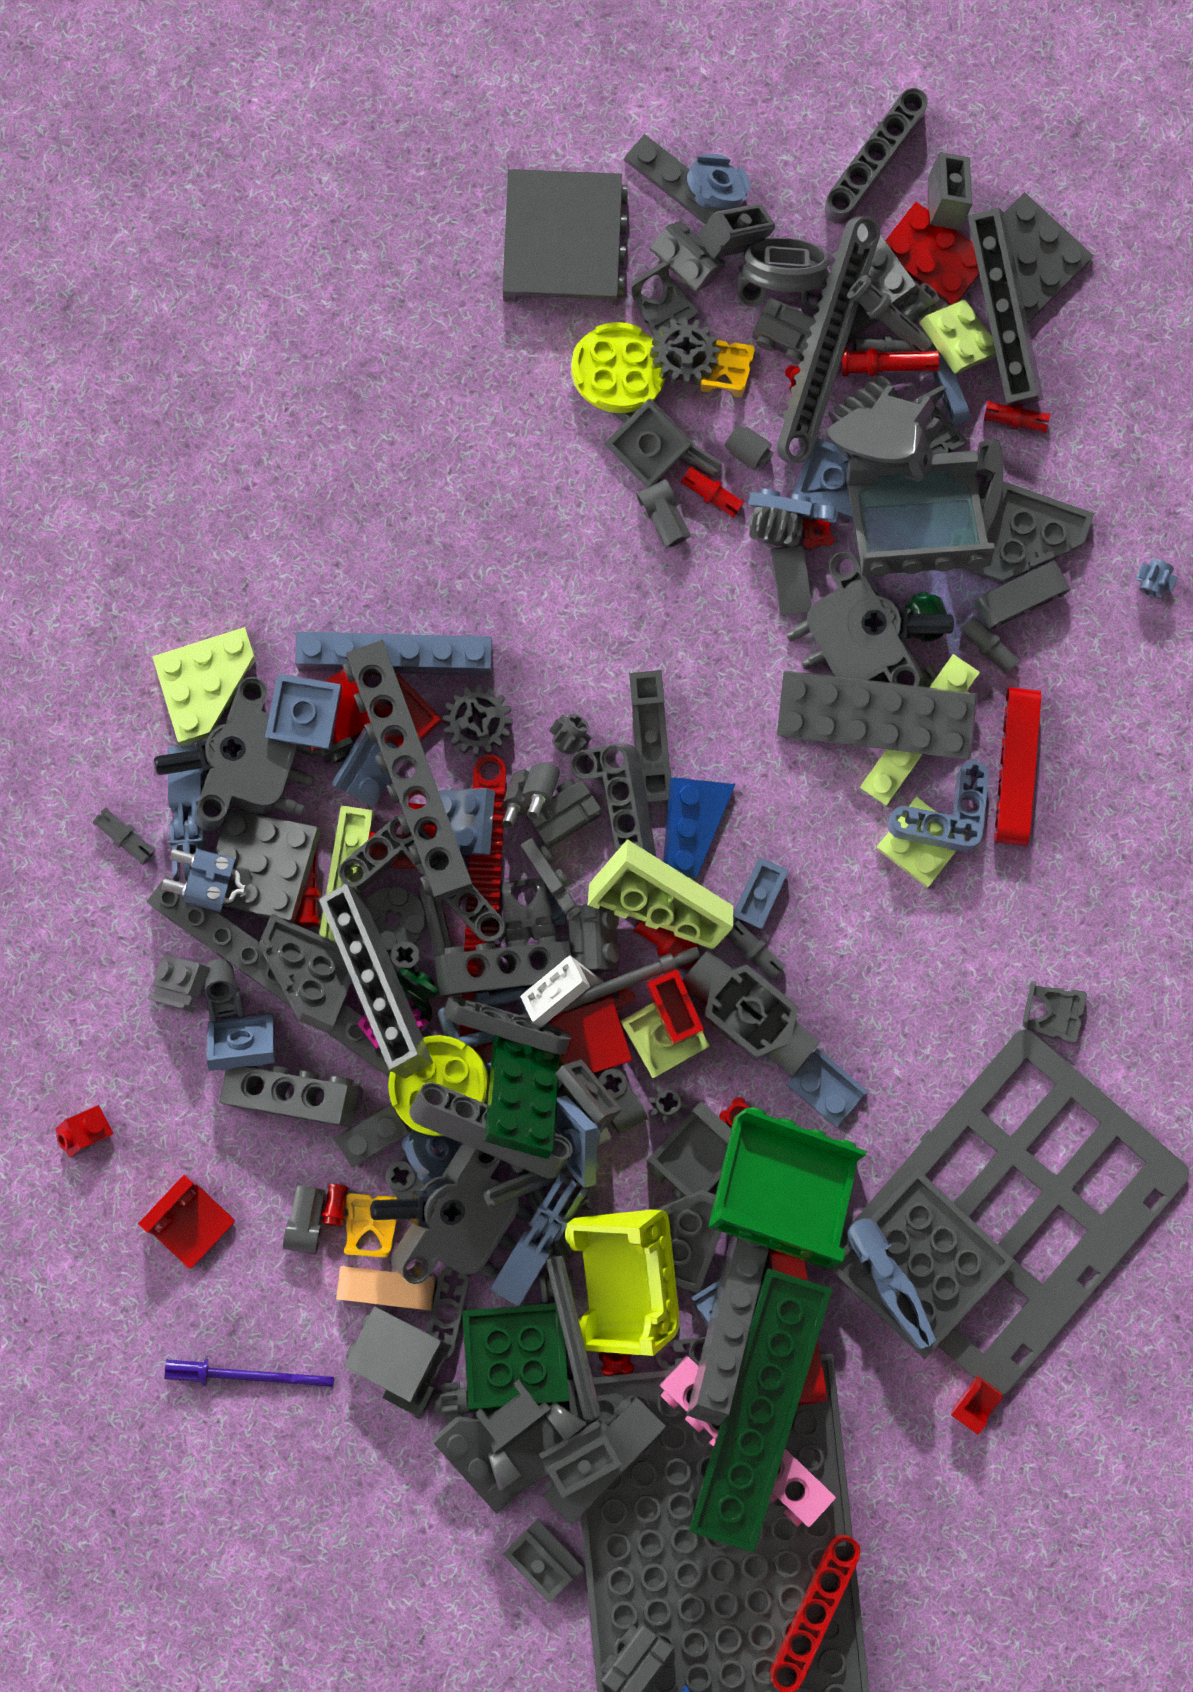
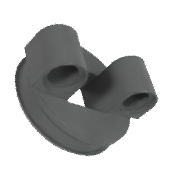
M767 238L754 242L745 250L744 257L746 261L743 266H739L738 297L743 304L747 306L761 304L766 298L767 289L784 292H801L803 305L809 310L819 311L818 302L824 296L822 293L812 295L808 291L826 288L827 283L825 279L831 274L827 269L830 264V258L821 247L800 239ZM754 283L760 287L756 290H748L745 288V285Z

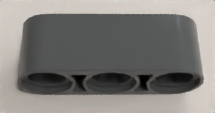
M1052 561L983 594L973 602L987 629L992 630L997 628L996 624L1001 623L1003 625L1024 615L1025 610L1029 609L1032 611L1054 600L1052 597L1055 595L1061 597L1071 589L1057 562Z

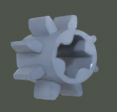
M1152 559L1149 565L1143 563L1135 579L1141 582L1139 590L1150 597L1159 599L1162 598L1164 592L1170 594L1178 580L1177 576L1172 575L1174 567L1159 559Z

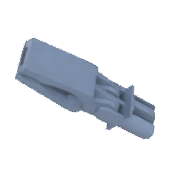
M196 745L167 747L168 754L191 751L195 750ZM200 769L168 774V805L171 808V812L175 813L174 821H170L169 843L172 849L193 854L196 849H206L205 830L201 829L195 821V811L203 790V776H201ZM185 812H189L188 820L185 819ZM172 861L173 881H180V863ZM183 864L185 880H188L191 866Z
M562 1173L559 1174L529 1225L533 1228L530 1233L525 1231L491 1287L492 1291L516 1306L521 1304L554 1248L550 1245L553 1240L559 1241L567 1227V1223L572 1220L588 1193V1189L583 1187L574 1199L569 1211L564 1208L578 1184L571 1180L558 1203L552 1201L566 1178ZM541 1233L545 1234L542 1241L538 1239Z
M865 1218L855 1221L848 1229L849 1242L859 1258V1263L868 1260L871 1265L870 1271L883 1304L917 1349L931 1346L936 1339L912 1282L885 1252L886 1249L891 1247V1244H888L876 1222ZM896 1290L905 1295L909 1300L915 1313L917 1327L910 1323L900 1311L896 1303ZM919 1330L923 1333L925 1342L920 1337Z

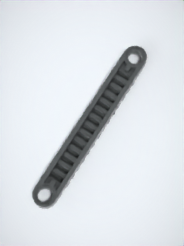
M861 216L852 218L845 227L838 251L833 254L835 262L829 267L831 274L825 279L827 287L821 292L824 297L818 302L820 309L819 312L814 314L816 322L810 327L812 335L806 340L808 347L802 352L804 360L798 365L801 370L800 373L795 375L796 385L790 390L793 395L787 400L789 408L783 413L785 420L778 439L777 450L779 456L785 462H805L813 451L859 305L856 300L851 301L847 294L859 278L864 275L868 276L879 241L880 228L877 221L872 217ZM861 224H864L868 231L867 238L863 242L857 236V229ZM794 438H797L800 442V451L796 456H793L789 449L790 442Z

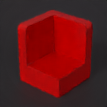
M977 1375L954 1404L951 1416L979 1435L986 1426L989 1415L1002 1400L1003 1394Z

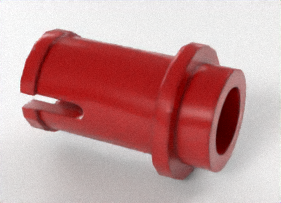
M328 1184L325 1212L321 1213L320 1217H323V1224L342 1227L343 1221L347 1220V1216H344L349 1187L340 1184Z

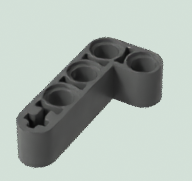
M613 744L576 752L571 759V770L576 777L580 779L603 777L616 852L627 839L630 841V838L637 837L638 841H632V843L656 857L640 758L636 748L630 744ZM618 751H620L624 757V762L621 767L616 762V754ZM589 756L594 762V768L591 772L586 766ZM624 783L629 787L627 799L621 793V787ZM629 815L635 820L633 831L627 826Z

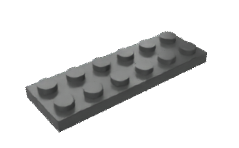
M786 670L783 671L777 736L969 760L972 751L978 693Z

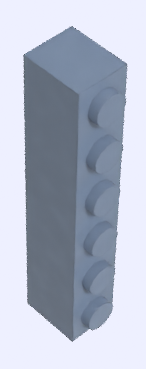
M296 631L295 664L298 671L340 672L344 669L343 664L349 663L346 656L347 652L383 640L395 673L492 675V637Z

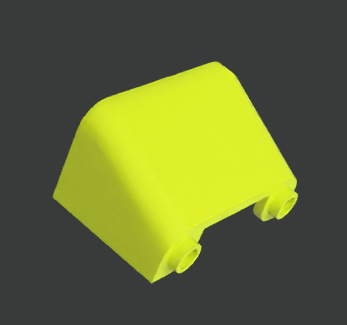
M650 1209L576 1217L568 1222L565 1231L566 1242L572 1250L583 1251L589 1310L579 1319V1324L586 1351L654 1356L676 1336L680 1322L668 1214L664 1210Z

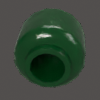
M928 592L914 594L904 607L911 609V614H947L942 598ZM911 633L912 637L921 639L923 642L934 641L944 635Z

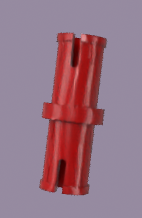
M988 401L986 410L998 412V414L985 411L983 421L1012 426L1011 429L1014 430L1020 427L1046 434L1048 424L1036 422V420L1048 423L1051 413L1023 409V405L1016 404V407Z
M692 466L680 482V484L685 485L703 497V502L706 504L712 503L732 518L736 516L740 507L745 502L721 487L722 483L720 481H712Z

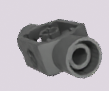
M708 949L682 980L686 990L706 1006L704 1020L753 1060L767 1056L791 1077L821 1042L796 1021L798 1006L747 964L733 969Z

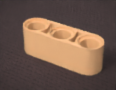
M340 1266L336 1299L432 1311L436 1277H428L420 1284H412L396 1272Z

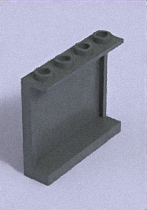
M508 169L503 301H516V296L611 299L612 305H617V295L624 296V276H618V266L625 265L626 246H620L619 242L620 234L626 235L627 215H621V204H627L628 185H622V174Z

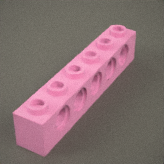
M688 1356L659 1385L664 1390L660 1396L672 1408L676 1409L680 1405L686 1412L689 1407L686 1395L694 1386L698 1365ZM687 1416L685 1420L699 1433L704 1428L714 1437L709 1442L714 1446L718 1430L711 1423ZM786 1449L784 1450L770 1501L774 1503L779 1499L787 1507L783 1513L797 1527L802 1522L807 1527H810L836 1497ZM792 1481H798L803 1486V1494L797 1500H789L785 1494L786 1486Z

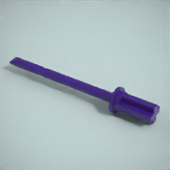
M166 1359L164 1379L202 1382V1386H206L207 1378L333 1387L334 1377L209 1368L208 1359H205L204 1362Z

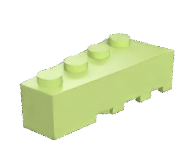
M628 839L589 883L588 906L597 909L600 906L613 910L614 915L625 919L630 916L645 922V926L656 930L658 927L673 931L674 936L714 949L733 928V905Z

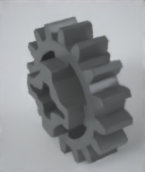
M683 317L681 325H677L672 319L669 322V329L661 326L658 332L659 336L654 335L651 345L654 347H651L650 357L655 359L652 367L653 369L662 368L660 373L661 379L668 375L672 377L671 385H675L677 380H682L683 387L688 386L689 380H693L696 385H700L701 375L709 379L712 373L711 369H716L719 360L716 358L719 357L720 348L714 346L718 338L717 336L708 337L709 326L702 330L698 328L699 320H695L693 325H689L687 318ZM695 364H701L698 367L692 369V367Z
M477 685L476 692L471 693L470 689L466 686L464 687V696L461 697L454 693L453 699L456 703L454 705L446 703L445 709L450 712V715L442 716V720L451 726L445 728L444 732L445 735H454L450 741L452 746H456L459 743L462 744V753L465 754L469 748H472L474 755L478 756L480 749L484 748L489 755L491 754V745L495 744L499 748L503 746L500 739L501 736L510 737V732L505 726L513 725V719L505 717V715L511 712V707L501 706L505 697L500 695L494 698V688L490 687L487 693H483L481 685ZM477 700L488 702L492 706L486 708L478 704ZM466 705L467 710L464 716L456 721L459 710ZM472 708L475 709L476 714L480 718H484L482 720L483 733H481L480 728L475 723H470L473 721ZM500 720L496 732L490 737L488 731L491 725ZM470 733L475 735L479 741L467 739L462 734Z

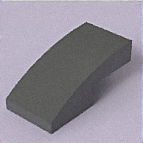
M803 545L793 548L771 549L780 616L809 612L812 604Z

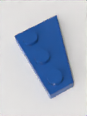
M676 777L670 778L664 863L688 878H697L735 784Z

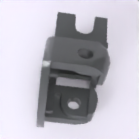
M888 385L872 409H855L828 427L827 434L847 459H869L883 463L909 462L910 468L904 475L905 478L920 481L930 472L933 453L929 445L942 428L940 419L933 418L926 428V422L935 408L931 397L925 396L921 403L917 404L897 398L894 387Z
M519 1379L513 1384L520 1393L494 1414L487 1417L482 1409L476 1412V1416L495 1440L491 1443L492 1451L488 1454L499 1491L502 1490L504 1492L522 1490L547 1476L549 1473L538 1453L563 1439L566 1441L576 1432L586 1427L585 1421L556 1402L550 1406L544 1402L539 1406Z

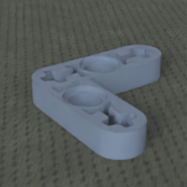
M970 760L961 767L956 778L952 815L909 806H900L891 813L887 820L889 832L894 837L961 852L972 851L979 844L983 836L989 783L987 767L977 760ZM971 770L975 771V777L978 778L973 785V790L968 789L971 785V776L968 773ZM962 800H973L977 805V812H966L962 807ZM901 816L905 817V823L908 824L906 828H902L901 822L898 821ZM918 820H921L920 826L918 828V825L915 824L918 822ZM927 823H938L942 827V835H931L927 830ZM951 826H952L953 829H952L951 833H954V834L952 835L951 838H948V835H949V833H950ZM963 830H967L968 836L972 837L969 842L964 840V835L961 834Z

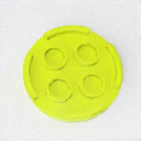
M612 322L595 327L593 331L589 332L577 343L573 352L571 375L578 392L593 406L612 413L634 412L649 398L654 401L663 388L665 378H660L662 368L653 369L652 367L655 359L650 357L651 347H654L651 345L653 339L644 333L642 328L628 323Z
M434 1035L423 1037L433 1064L406 1079L390 1071L388 1089L392 1106L410 1128L426 1135L444 1136L418 1125L409 1114L410 1107L422 1086L426 1083L440 1084L486 1104L489 1080L482 1059L472 1047L453 1037Z

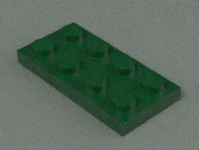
M494 1036L484 1142L544 1159L550 1157L553 1152L558 1076L555 1073L559 1070L560 1054L544 1051L500 1036Z

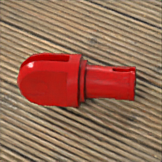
M639 920L633 929L635 933H638L657 946L656 954L660 957L669 953L673 956L697 947L700 953L697 943L674 936L673 931L658 927L656 930L645 926V922ZM698 960L681 966L679 968H691L698 962Z

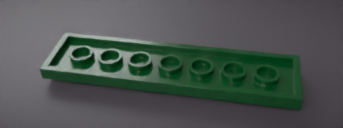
M767 1268L751 1320L730 1412L719 1426L688 1532L747 1551H755L832 1288Z

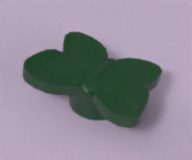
M401 968L397 973V977L406 999H411L414 1003L412 1006L413 1010L417 1008L420 1010L421 1015L419 1018L421 1020L426 1018L430 1022L432 1019V1007L428 1001L434 998L440 990L435 987L433 980L425 973L415 972L412 974L410 971Z

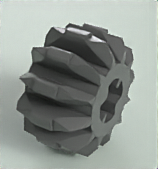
M760 506L754 509L753 516H751L749 536L758 542L793 548L798 546L799 540L802 537L804 528L803 518L795 512Z

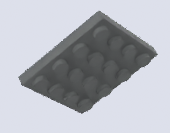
M916 1169L870 1219L876 1222L888 1244H891V1247L885 1250L887 1256L896 1262L912 1282L936 1341L929 1347L916 1348L880 1299L868 1260L859 1263V1258L850 1242L843 1248L846 1249L843 1262L829 1270L922 1358L926 1359L1015 1260ZM896 1290V1303L900 1311L910 1323L917 1327L915 1313L909 1300L905 1295ZM919 1330L920 1337L925 1342L923 1333Z

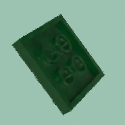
M556 1303L462 1311L469 1412H477L479 1409L483 1411L499 1410L520 1393L513 1384L518 1379L539 1406L544 1402L549 1406L555 1402L559 1405L570 1404L565 1339Z

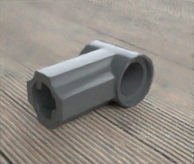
M663 480L636 493L640 506L644 505L646 509L644 512L645 516L648 519L651 518L665 548L673 547L690 538L691 534L677 508L676 497L667 480Z
M297 1185L291 1220L288 1219L284 1233L283 1249L316 1255L319 1245L317 1239L321 1235L320 1216L326 1190Z

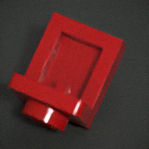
M99 1105L65 1119L55 1129L57 1142L67 1152L69 1157L75 1156L81 1150L99 1143L114 1134Z

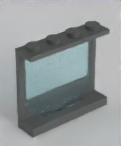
M977 451L933 454L930 472L920 481L905 478L904 475L910 468L909 462L883 463L869 459L849 460L846 482L862 576L873 575L880 577L892 573L915 574L920 571L931 570L945 572L958 568L980 569L985 566H991L995 546L994 543H988L975 477L979 462Z

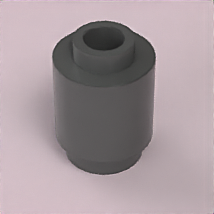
M739 425L733 430L724 447L730 450L729 454L753 470H756L758 466L764 468L774 454L770 450L771 442L750 428L745 427L744 429Z

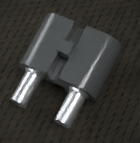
M544 762L532 766L530 772L523 769L512 775L502 803V808L506 812L502 822L504 827L512 828L516 817L527 814L533 820L538 818L541 808L550 804L554 790L558 785L557 781L560 775L558 767Z

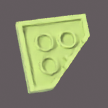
M245 627L152 656L180 747L208 738L210 733L217 728V722L224 710L230 706L240 682L247 670L250 671L256 661Z

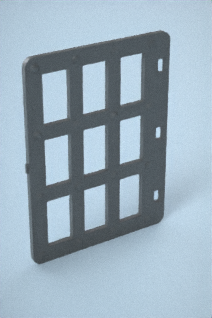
M1020 1030L1014 1034L931 1131H926L920 1138L922 1142L851 1223L853 1224L855 1221L864 1218L870 1219L916 1169L925 1176L966 1127H969L997 1153L954 1202L968 1217L1012 1166L1042 1191L999 1241L998 1245L1013 1258L1057 1206L1062 1208L1087 1230L1043 1284L1016 1261L1007 1269L1002 1277L1029 1300L984 1353L955 1328L939 1343L938 1347L973 1378L978 1375L1002 1394L1007 1393L1189 1178V1169L1185 1163L1030 1030ZM1027 1059L1055 1085L1010 1137L981 1110L1022 1062ZM1072 1098L1095 1118L1100 1125L1055 1176L1026 1149L1068 1100ZM1117 1137L1140 1157L1145 1164L1100 1215L1071 1189ZM1155 1189L1160 1194H1163V1196L1149 1210L1143 1204V1201ZM849 1227L842 1233L840 1248H844L849 1242ZM1089 1266L1098 1273L1084 1288L1077 1279ZM1024 1344L1028 1349H1031V1352L1017 1366L1010 1358Z

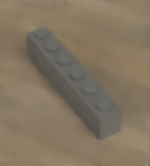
M998 207L968 215L1006 403L1016 407V404L1024 405L1044 400L1005 213Z
M346 883L319 899L389 1071L406 1079L433 1064L363 894Z
M732 1235L730 1236L686 1416L719 1426L729 1415L769 1248Z

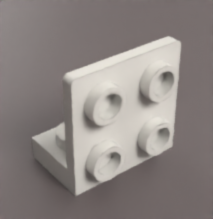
M569 955L520 997L532 1022L541 1028L588 988L604 983V981ZM596 1000L591 1001V1002L586 1003V1004H583V1005H581V1006H578V1007H576V1008H573V1009L568 1010V1011H565V1012H569V1011H572V1010H575V1009H578V1008H581V1007L590 1005V1004L594 1003Z

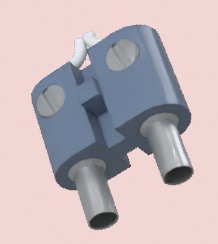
M172 849L170 860L190 865L191 871L186 884L164 878L162 890L182 895V902L218 912H221L223 903L232 902L237 894H243L245 885L240 883L238 871L232 869L235 861L234 858L201 849H196L195 854ZM232 873L235 875V883L239 889L234 890L229 898H224Z

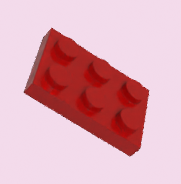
M916 201L885 240L911 278L920 284L926 283L937 292L939 298L949 305L959 302L980 275L973 242L955 229L930 225L929 210Z

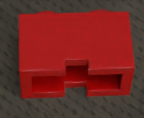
M678 969L647 982V990L672 1046L703 1033V1026L692 1005Z

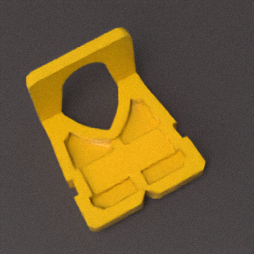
M717 340L714 347L720 348L719 357L716 358L719 361L716 369H711L712 373L709 379L702 376L701 391L710 393L715 388L731 391L734 397L742 398L751 368L749 364L753 360L755 348L753 345L733 343L729 346L726 341ZM726 375L732 384L715 382V380Z
M349 1193L346 1195L348 1215L346 1220L347 1244L344 1248L345 1254L384 1258L389 1256L397 1220H373L370 1215V1205L374 1200L397 1199V1197L377 1195L373 1199L370 1194ZM372 1230L379 1238L382 1248L378 1250H361L357 1248L356 1244L364 1233Z

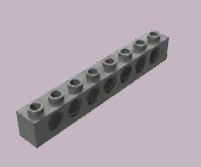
M383 640L347 652L346 656L349 663L343 664L349 683L354 681L357 683L360 693L354 694L360 713L367 711L371 723L366 724L365 727L371 743L378 741L382 753L377 754L376 758L382 774L389 772L393 782L387 785L393 804L398 802L401 804L404 814L399 815L398 818L404 835L410 832L412 834L415 844L409 846L415 865L422 863L426 875L420 877L426 895L433 894L436 902L473 889L470 876ZM370 675H378L382 678L380 685L375 688L367 687L364 683ZM381 705H389L393 708L392 714L386 718H380L375 715L377 708ZM392 735H400L404 738V742L398 748H390L386 745L388 738ZM403 765H411L415 768V773L412 777L403 779L397 775L399 768ZM415 795H422L426 798V804L420 809H412L408 805L409 800ZM427 825L434 826L438 830L437 835L431 840H425L419 836L421 829ZM437 856H444L449 860V863L444 870L437 871L431 868V861Z

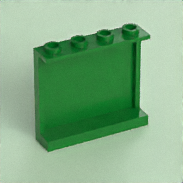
M745 1108L733 1120L708 1227L827 1269L834 1268L842 1263L846 1249L840 1248L839 1245L857 1162L866 1156L867 1151L857 1148L856 1144L851 1141H837L826 1137L827 1135L823 1131L816 1129L807 1130L798 1127L792 1120L770 1117L766 1115L764 1110L759 1108Z

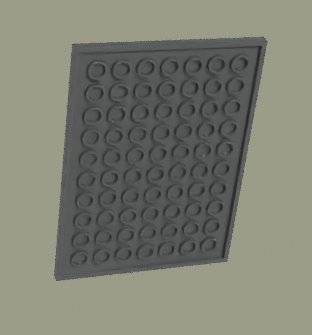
M833 1353L820 1354L827 1402L797 1407L785 1449L818 1479L836 1499L810 1527H807L803 1522L797 1527L783 1513L787 1507L779 1499L774 1503L769 1501L754 1552L688 1532L713 1450V1446L709 1442L714 1437L704 1428L699 1433L685 1420L687 1412L680 1405L674 1409L660 1396L664 1390L659 1385L673 1370L592 1377L601 1412V1417L592 1421L584 1420L574 1379L568 1380L570 1412L585 1421L586 1426L597 1420L600 1425L604 1422L609 1426L617 1417L613 1411L626 1398L632 1402L635 1397L666 1426L580 1516L597 1692H615L601 1681L604 1672L600 1668L611 1653L616 1656L624 1647V1644L620 1641L630 1626L633 1625L638 1628L641 1622L675 1648L673 1654L645 1692H680L685 1684L690 1692H780L770 1680V1669L826 1547L836 1535L844 1534L853 1538ZM693 1388L686 1395L688 1404L690 1403ZM712 1424L716 1430H719V1426ZM792 1481L786 1486L785 1494L789 1500H797L802 1496L803 1486L800 1482ZM846 1541L839 1543L835 1550L837 1558L840 1560L848 1559L852 1555V1545ZM856 1567L801 1686L795 1692H870ZM827 1573L821 1579V1587L825 1591H832L838 1585V1577L835 1573ZM819 1604L811 1605L806 1612L808 1621L818 1622L821 1620L824 1614L823 1607ZM797 1636L792 1641V1650L795 1653H804L809 1648V1639L806 1636ZM790 1667L780 1669L777 1674V1681L783 1685L790 1684L795 1677L794 1669Z

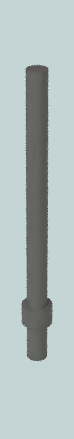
M697 947L673 956L669 953L659 957L658 962L588 988L558 1014L663 973L665 975L681 966L699 960L701 958ZM528 1012L520 1015L526 1018H530Z

